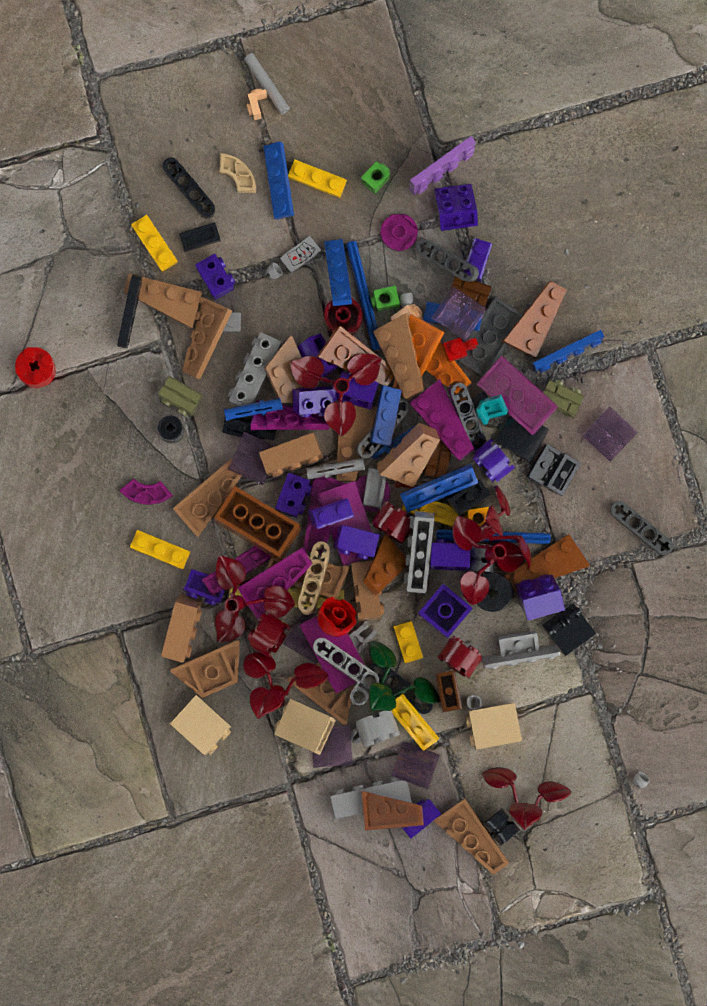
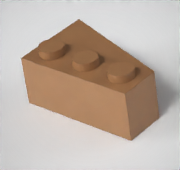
M418 423L395 449L392 448L382 461L380 460L376 463L379 474L414 487L440 441L436 429Z
M314 433L259 452L266 474L268 476L272 475V477L282 475L283 471H293L301 468L302 465L312 464L324 459L318 439Z
M372 561L351 563L358 622L379 620L381 615L384 614L383 603L379 601V595H382V591L375 596L363 582Z
M180 594L174 604L161 657L184 663L186 657L190 658L193 648L190 644L191 640L195 639L197 633L195 626L202 614L200 609L203 599H194L185 594Z

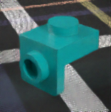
M501 394L480 400L476 409L477 417L482 420L483 425L488 424L489 419L505 415L508 412Z

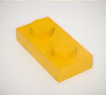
M412 621L394 626L404 663L422 659L423 655Z

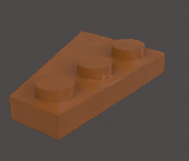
M386 534L381 537L380 545L376 549L374 559L363 579L364 584L375 596L407 567L405 566L406 556Z
M362 791L365 831L424 825L422 805Z

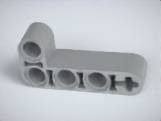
M325 638L317 639L313 644L314 653L357 683L350 694V700L354 705H363L369 698L370 686L365 684L364 679L366 676L372 675L375 678V683H378V675ZM324 642L326 644L325 648L329 651L331 647L334 648L329 658L325 657L328 654L326 651H318V643L322 644ZM336 653L343 655V661L339 664L334 663L332 660L333 655ZM352 664H356L359 667V673L356 675H352L348 671L349 666ZM357 691H361L364 694V700L361 702H357L353 698L354 693Z

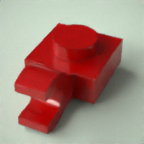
M457 338L443 343L442 347L448 363L465 358L467 356L466 351L477 348L478 342L476 338L469 339L466 342H462L461 338Z

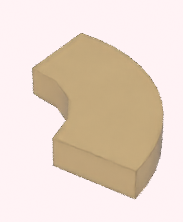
M220 153L219 172L228 175L234 180L238 193H256L255 179L249 168L240 159L232 155Z

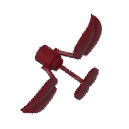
M373 354L356 355L347 364V369L352 375L347 379L338 378L335 381L321 377L324 372V366L318 358L313 356H306L292 361L291 372L297 383L304 388H315L319 380L333 384V390L339 394L338 403L333 402L326 407L324 419L330 428L340 436H343L351 429L356 418L354 405L351 402L342 403L343 393L349 390V382L353 378L359 385L372 384L379 375L382 358Z
M496 485L494 488L501 505V512L497 514L494 506H489L485 518L486 522L479 525L482 530V538L479 542L488 538L490 541L515 539L528 562L527 569H530L531 553L522 535L503 536L499 517L505 513L507 516H510L511 511L506 496L500 487Z
M461 516L456 517L453 524V538L457 546L465 551L471 550L473 546L486 549L485 558L488 560V563L477 574L469 571L463 574L460 579V590L469 604L475 605L480 603L489 591L488 580L480 576L482 572L496 561L500 570L506 573L513 572L520 566L525 557L520 547L511 542L501 541L494 546L477 544L482 538L480 526L471 519Z
M223 555L219 556L216 563L217 581L225 590L233 587L234 589L230 593V598L226 599L224 603L225 609L221 610L215 619L217 642L232 641L244 633L246 621L243 617L238 616V611L243 609L244 606L265 602L264 609L266 613L280 618L288 614L295 606L292 595L285 588L274 585L265 589V598L244 601L242 596L235 595L238 589L237 584H241L245 580L246 571L243 564L236 559Z
M256 652L248 654L243 662V670L249 677L261 678L266 674L270 685L269 689L258 687L250 693V706L257 719L285 705V696L289 695V691L295 681L299 688L309 689L322 684L329 678L328 673L316 664L303 663L295 668L294 675L296 677L291 679L285 690L280 685L273 686L269 672L275 670L276 662L272 657L268 658L262 653Z
M496 767L482 773L485 782L494 788L511 786L515 803L510 806L509 812L515 822L524 830L542 817V809L538 807L541 798H544L547 802H558L571 795V790L568 787L557 782L547 781L538 786L537 790L540 794L534 804L519 803L515 784L513 783L517 779V775L513 771L503 767Z

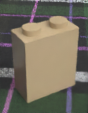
M197 695L170 723L205 756L208 753L211 755L218 748L217 742L220 739L224 741L231 733L229 730L231 726Z
M290 699L289 703L287 702L283 708L284 714L281 720L275 725L274 735L320 755L336 720Z
M515 703L469 711V716H465L467 727H471L472 735H469L471 747L475 746V750L522 741Z

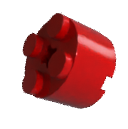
M27 347L18 355L15 362V371L18 377L30 388L38 389L47 386L55 377L56 367L54 360L42 348ZM38 365L39 370L35 369L33 372L32 367Z

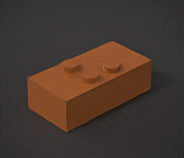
M236 486L233 487L214 517L216 524L278 561L284 558L301 531L300 524Z

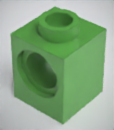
M376 161L361 177V183L372 193L376 194L390 179V170L385 164H379ZM374 173H379L382 175V178L380 180H374L372 178V175Z
M396 286L373 290V296L370 298L372 307H376L377 312L400 307ZM385 295L390 298V301L382 303L379 298Z

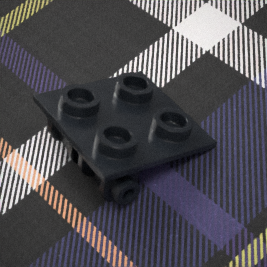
M574 603L542 625L564 656H567L596 634L581 614L582 611Z

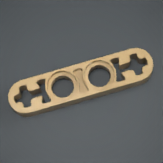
M317 542L311 552L310 559L313 564L306 571L298 601L299 610L305 615L312 614L317 606L330 557V548L325 542ZM321 547H324L326 553L323 552L321 560H318L319 553L317 550H320ZM316 564L322 567V571L318 574L311 571V568ZM311 582L317 584V589L313 592L306 589L307 585ZM307 596H310V605L312 607L304 609L302 604H306Z

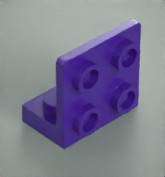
M472 184L443 187L434 190L441 231L478 226L477 206Z

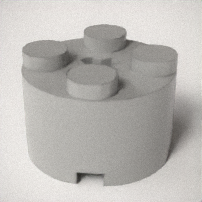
M382 711L355 722L364 748L400 735L392 711Z

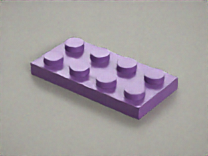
M470 136L412 178L409 186L413 195L423 193L428 189L427 185L441 180L445 172H452L459 166V162L469 160L474 155L473 152L475 150L476 141L473 137Z

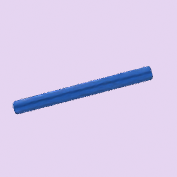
M351 241L347 243V249L373 351L381 349L373 332L378 327L357 242Z
M437 530L436 539L454 541L453 530ZM503 532V536L522 535L526 543L549 544L551 541L549 533ZM488 538V539H486V540L481 541V542H501V541H507V542H511V543H518L515 539H502V540H493V541H490L489 538Z

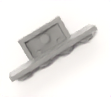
M534 630L499 636L500 654L482 657V663L484 668L496 669L503 665L514 666L520 662L532 663L538 659H554L556 656H560V650L557 645L539 648L537 632Z

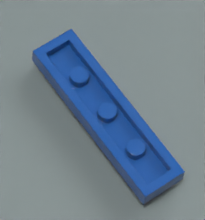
M276 142L265 145L263 147L274 219L279 220L294 216L283 142Z
M343 239L324 241L333 306L352 304Z
M602 330L532 364L534 372L540 371L543 373L551 369L550 365L556 362L558 365L568 360L567 357L573 354L578 356L585 352V348L589 346L594 348L602 343L601 340L604 338Z
M470 464L405 491L400 496L408 513L478 483V480Z

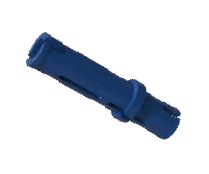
M281 398L267 401L259 400L260 402L225 408L226 421L261 413L266 415V412L283 410Z

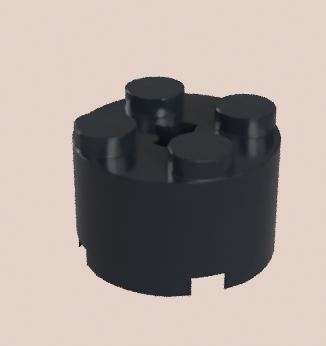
M499 573L483 575L482 577H485L489 582V591L477 606L488 612L504 610L514 598L512 583L507 577ZM493 587L495 591H498V594L494 595V598L492 594H490V590H493Z

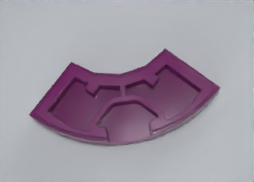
M133 478L119 490L129 500L143 505L159 504L173 497L161 481L156 484L145 485Z

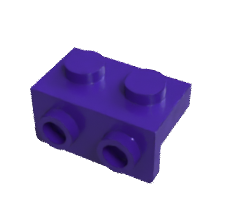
M191 569L187 583L183 588L187 592L186 596L197 599L198 596L205 599V603L214 606L216 603L220 604L225 589L212 596L202 582V579L208 576V574Z

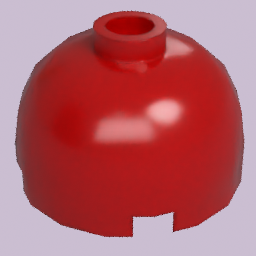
M336 597L326 599L320 606L317 613V622L321 630L327 635L340 637L346 635L354 627L357 614L353 606L346 600L341 599L339 601L335 600Z

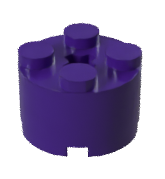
M489 439L473 453L475 456L472 458L480 468L482 466L485 467L487 471L484 473L491 482L495 480L499 482L515 467L513 464L511 466L508 465L510 461L497 444L492 446L493 440Z

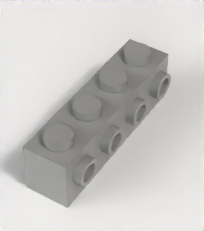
M261 332L259 337L255 336L251 344L253 350L251 354L247 353L243 362L246 365L243 371L239 370L235 380L238 382L235 388L231 387L227 398H230L229 404L237 407L256 402L267 378L264 367L274 357L277 350L281 348V341Z
M415 511L414 517H410L409 528H413V534L408 536L407 547H411V553L406 555L405 566H409V571L404 573L403 583L407 584V592L426 593L434 513Z

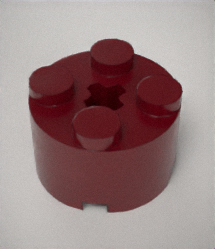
M352 298V304L333 306L331 300L326 305L324 322L327 330L332 334L337 326H341L353 336L360 329L362 310L355 299ZM342 314H346V318L344 320H341L339 316H342Z
M385 501L371 525L382 533L387 534L393 540L403 544L413 528H409L410 516L405 517L407 515L405 511L398 507L394 510L395 506Z
M263 613L258 620V627L249 633L247 639L250 640V647L271 658L272 655L270 653H276L287 636L284 632L286 629H290V625L270 613Z
M453 635L452 638H449L437 659L441 662H447L449 668L470 679L481 662L482 655L473 646L469 645L466 647L460 638Z

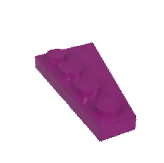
M440 379L410 402V405L429 427L436 429L439 439L459 462L474 450Z
M283 404V410L266 412V415H262V413L253 415L251 430H329L324 416H319L318 413L311 414L310 417H300L299 414L293 411V406Z
M331 477L313 478L309 511L322 506L318 493L346 483ZM308 515L304 543L305 551L312 552L313 546L317 542H328L331 535L329 525L320 529H314ZM321 547L320 550H317L319 556H322V553L324 552V547Z
M302 547L238 586V590L245 601L265 598V589L270 586L277 585L288 590L313 562ZM265 602L249 605L258 620L266 612L264 609Z

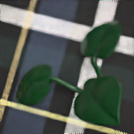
M376 641L369 642L371 660L377 666L385 667L386 669L380 683H373L369 688L371 711H392L396 707L394 697L410 689H414L415 696L425 703L438 704L440 702L434 685L423 677H417L414 680V685H410L392 694L391 688L387 685L383 686V683L390 671V667L396 666V657L386 645Z

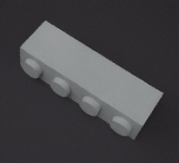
M402 776L391 778V783L383 784V781L371 783L372 787L364 788V785L352 787L353 791L347 793L345 789L334 791V796L330 797L335 819L363 813L362 791L412 802L407 779L402 780Z

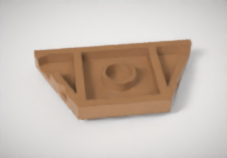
M293 336L287 337L285 343L264 367L277 398H281V403H293V389L304 388L297 383L291 372V362L302 358Z
M239 640L234 641L170 671L201 698L207 697L238 683Z
M296 676L289 677L287 681L290 683L291 679ZM328 679L322 684L309 689L299 688L296 685V681L293 683V686L344 726L347 725L351 706L350 694L355 684L336 694Z

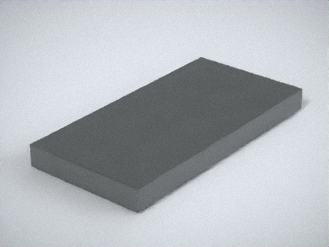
M495 296L483 313L480 331H471L465 340L466 342L469 339L476 338L478 342L477 348L466 351L467 356L465 358L455 361L482 378L507 348L508 344L502 342V340L512 330L511 328L520 320L523 314Z

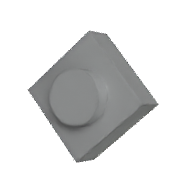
M231 313L223 332L241 333V313Z

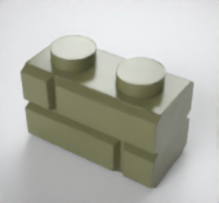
M171 376L167 378L158 394V397L161 399L160 403L169 408L171 405L176 407V412L184 417L187 415L192 417L203 399L202 394Z
M554 379V381L549 380L544 394L559 406L556 411L574 419L584 398L581 395L582 391L574 387L568 389L564 387L563 382Z

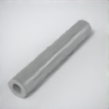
M253 53L247 55L244 58L245 62L263 89H266L267 95L279 113L282 115L288 112L290 107Z

